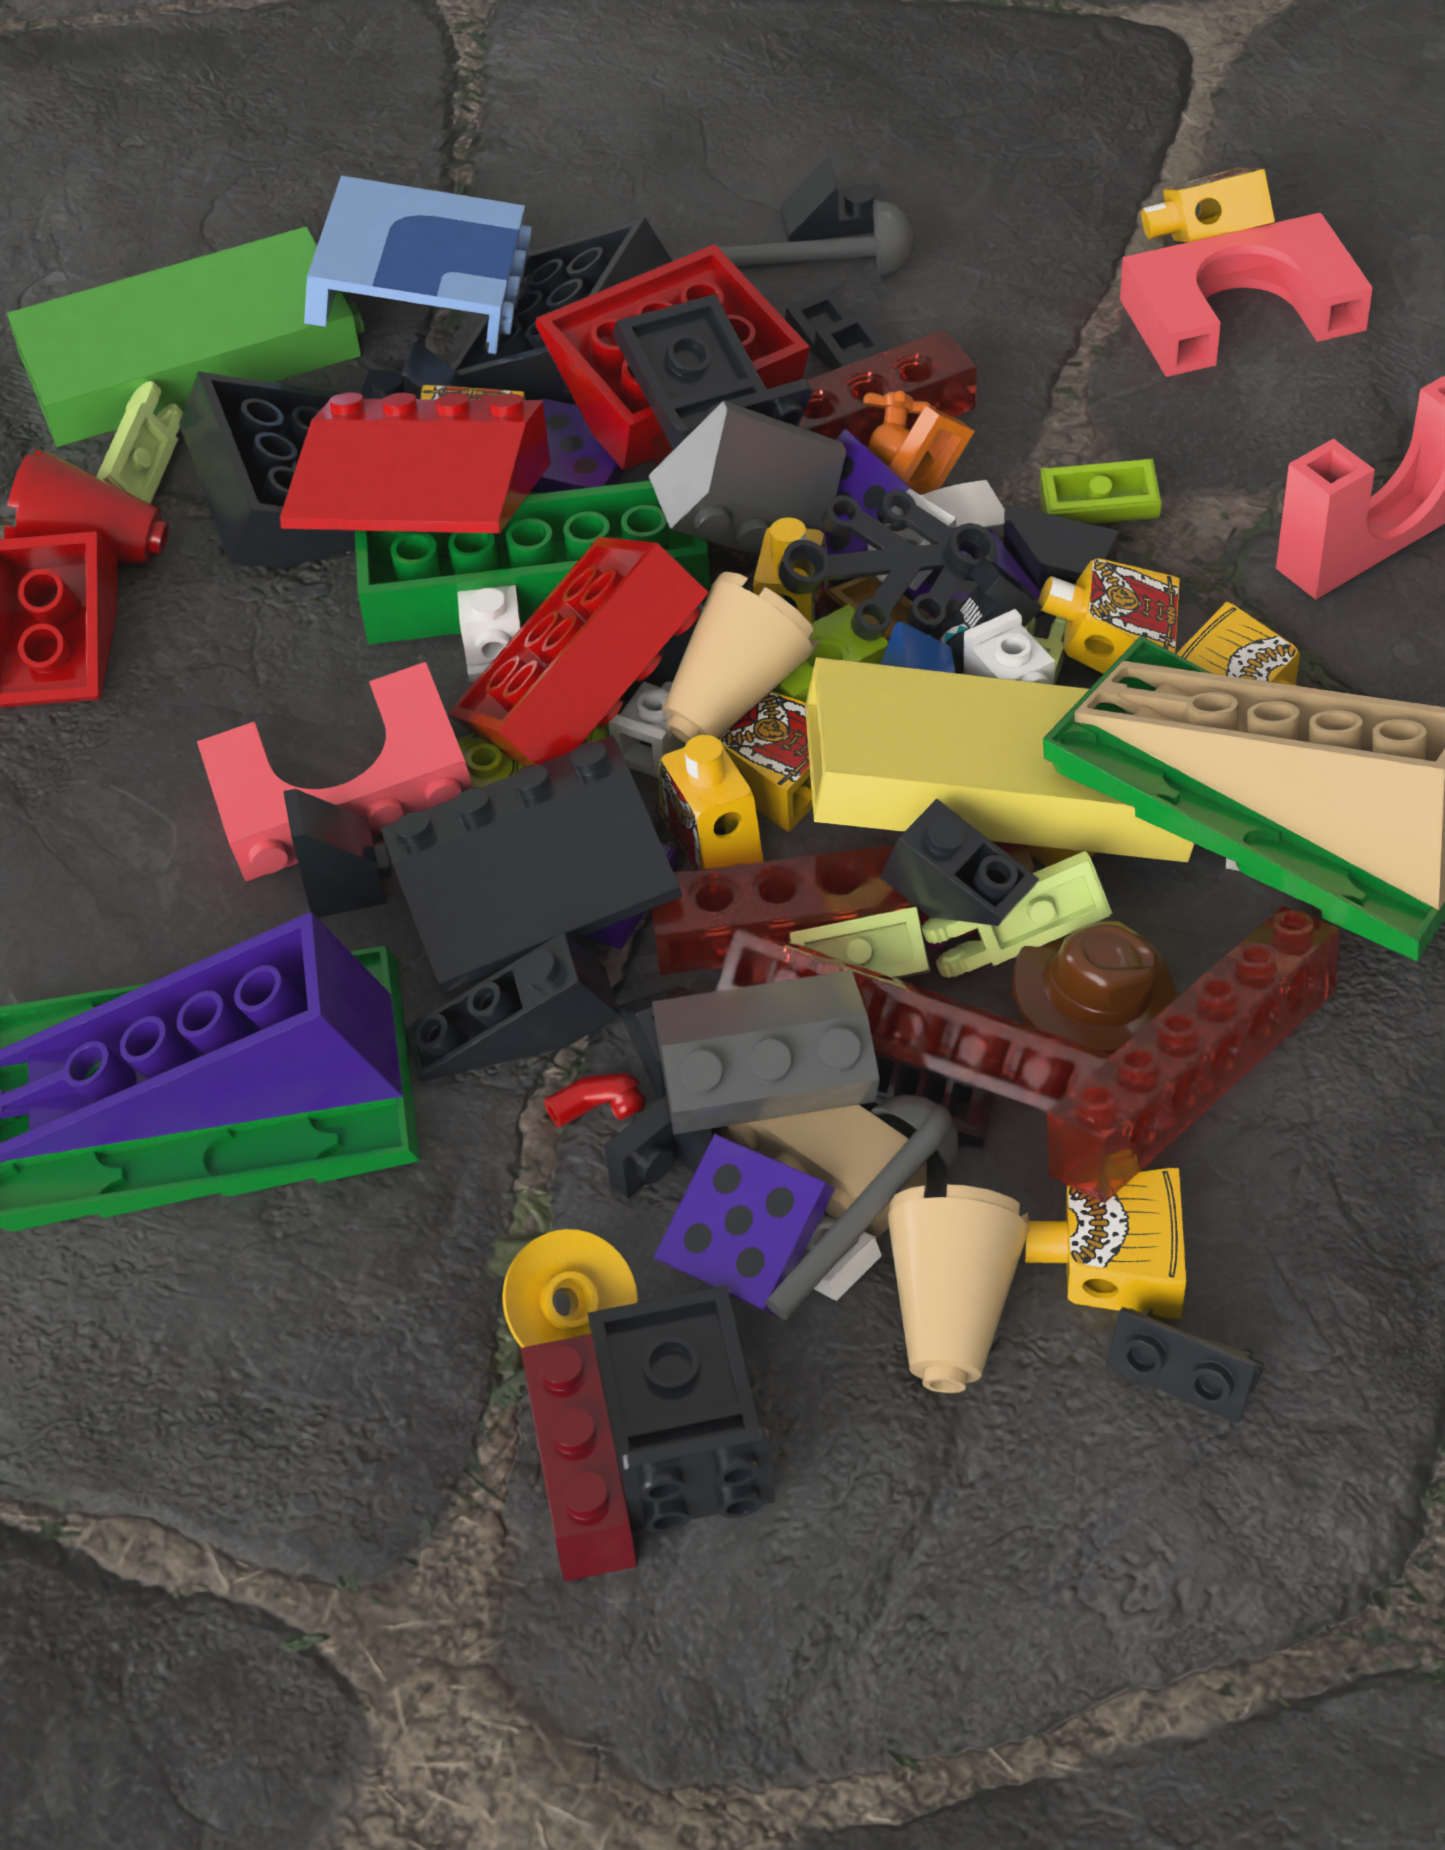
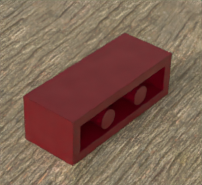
M592 1334L522 1347L523 1365L563 1581L566 1582L637 1567Z

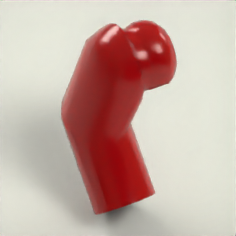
M628 1072L584 1076L545 1098L544 1105L551 1120L558 1128H561L606 1102L610 1104L614 1117L623 1120L645 1108L646 1098L637 1087L641 1082Z

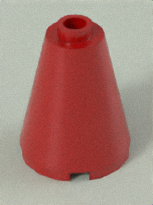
M34 449L35 455L28 453L23 458L16 473L7 506L16 509V527L5 525L4 539L97 531L117 554V563H149L154 554L162 555L168 540L169 523L162 521L160 508L47 451Z

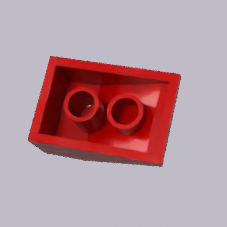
M97 531L0 539V708L102 699L117 613V554Z

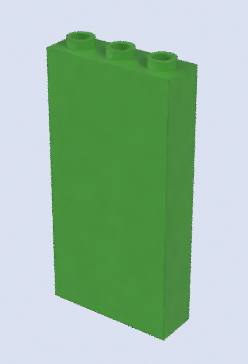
M307 226L8 312L7 316L20 358L56 447L117 430L126 412L127 403L131 400L130 397L146 381H153L162 391L153 412L157 416L164 407L166 408L168 405H172V403L176 404L181 410L185 409L198 372L273 383L360 357L357 335L364 333V325L357 304L355 302L347 304L349 302L347 292L337 290L326 327L304 323L307 275L317 248Z

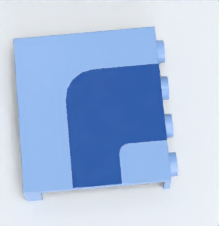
M341 176L307 275L304 323L326 327L337 290L489 315L486 342L489 343L488 353L496 354L500 335L511 334L514 309L517 307L520 283L523 281L525 262L529 254L532 227L523 225L525 205Z

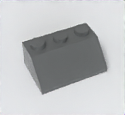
M723 400L648 476L671 530L760 556L766 529L770 528L775 521L781 518H796L804 523L806 529H817L823 533L827 532L822 523V515L829 501L837 494L846 449L840 441Z
M852 970L652 1002L673 1135L876 1101L880 1078L867 1012Z

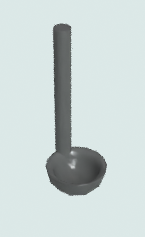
M874 200V236L719 247V249L736 267L876 256L878 277L882 278L895 274L907 264L914 252L916 235L911 219L902 208L889 201Z
M903 1094L889 1097L871 1110L870 1113L906 1136L909 1140L765 1301L773 1313L787 1320L885 1209L894 1195L900 1192L926 1161L927 1178L936 1181L946 1180L959 1156L958 1130L946 1107L924 1097Z

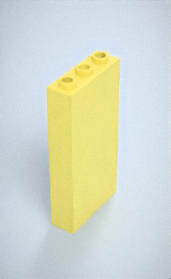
M818 657L815 659L805 704L814 822L905 832L937 798L990 841L1179 862L1189 861L1194 843L1135 817L1134 807L1061 775L1055 770L1053 762L1044 759L1043 738L1089 689Z

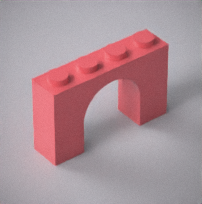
M1321 212L1122 257L1120 301L1166 377L1217 365L1220 321L1206 298L1227 289H1261L1284 298L1295 308L1316 342L1367 331L1373 287Z
M1445 375L1420 389L1413 436L1409 449L1393 476L1372 497L1371 492L1375 469L1335 439L1329 440L1289 463L1276 569L1315 600L1445 524Z
M426 662L369 681L386 729V740L381 754L371 767L358 777L344 784L324 789H305L282 781L274 774L255 722L197 741L229 845L245 882L298 864L283 791L298 789L367 817L371 837L382 834L381 827L396 822L408 813L424 811L454 799L466 790L473 789L465 759Z

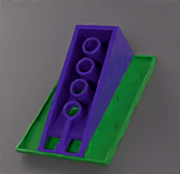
M309 912L151 983L0 1006V1229L3 1228L6 1231L15 1232L93 1214L107 1218L217 1193L223 1196H235L309 1179L322 1183L421 1161L419 1142L416 1136L417 1125L412 1084L410 1083L411 1074L407 1039L404 1032L405 1022L401 988L398 982L397 957L387 946L349 951L312 912Z

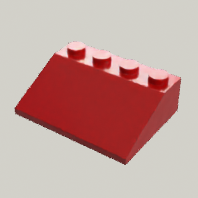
M716 244L536 318V327L592 435L623 471L673 449L612 334L617 320L715 294L766 389L802 380L804 377L810 346Z
M354 392L335 395L329 399L328 403L311 420L281 512V528L501 533L551 464L543 400H523V397L518 394L498 395L490 400H469L468 395L461 393L447 394L437 399H416L415 395L410 393H396L383 399H363L361 394Z
M598 537L450 710L448 715L487 743L498 747L502 753L523 767L539 765L569 753L581 745L595 727L601 728L617 715L623 704L620 697L634 681L640 682L655 670L662 658L659 651L673 635H681L692 626L701 611L697 606L709 592L658 543Z

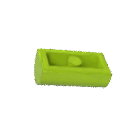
M1153 459L1040 469L1039 496L1041 513L1087 524L1156 519L1160 516L1162 504Z

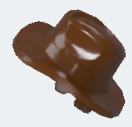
M1101 921L1087 924L1068 935L1040 947L1024 946L1018 953L1012 969V995L1022 1019L1041 1038L1063 1049L1089 1055H1111L1139 1051L1155 1046L1164 1040L1172 1029L1177 1012V999L1166 961L1151 941L1120 921Z

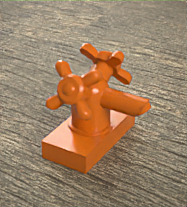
M903 391L888 392L884 396L868 393L863 399L864 405L879 407L885 410L884 422L872 433L868 448L919 495L940 489L975 431L961 420L932 408L928 402L914 401L910 395L905 394ZM907 414H919L920 416L911 431L905 427Z

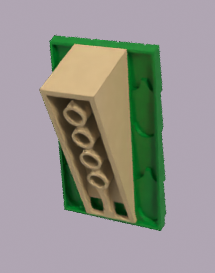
M1139 636L1043 738L1044 759L1053 762L1055 770L1061 775L1134 807L1135 817L1235 861L1238 869L1246 876L1322 909V919L1418 962L1426 950L1427 944H1430L1445 920V707L1213 674L1158 644Z

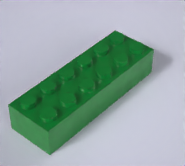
M651 481L528 495L501 533L355 530L358 597L368 645L461 634L457 592L516 585L521 625L523 626L598 537L658 543L698 583L710 592L706 540L670 529ZM707 596L702 600L703 605L705 604Z

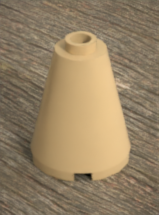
M725 571L712 584L662 708L664 715L669 719L665 725L666 729L685 744L691 738L698 735H711L717 739L721 737L807 660L819 645V639L809 640L815 629L796 608L766 587L763 588L759 595L742 588L748 578L738 573Z
M947 1185L946 1197L924 1198L925 1186L912 1187L895 1194L888 1208V1224L909 1370L913 1375L922 1378L923 1386L929 1390L942 1393H958L966 1389V1383L977 1381L982 1376L1028 1234L1029 1216L1028 1212L1021 1217L1019 1216L1020 1203L1015 1199L989 1189L966 1185Z

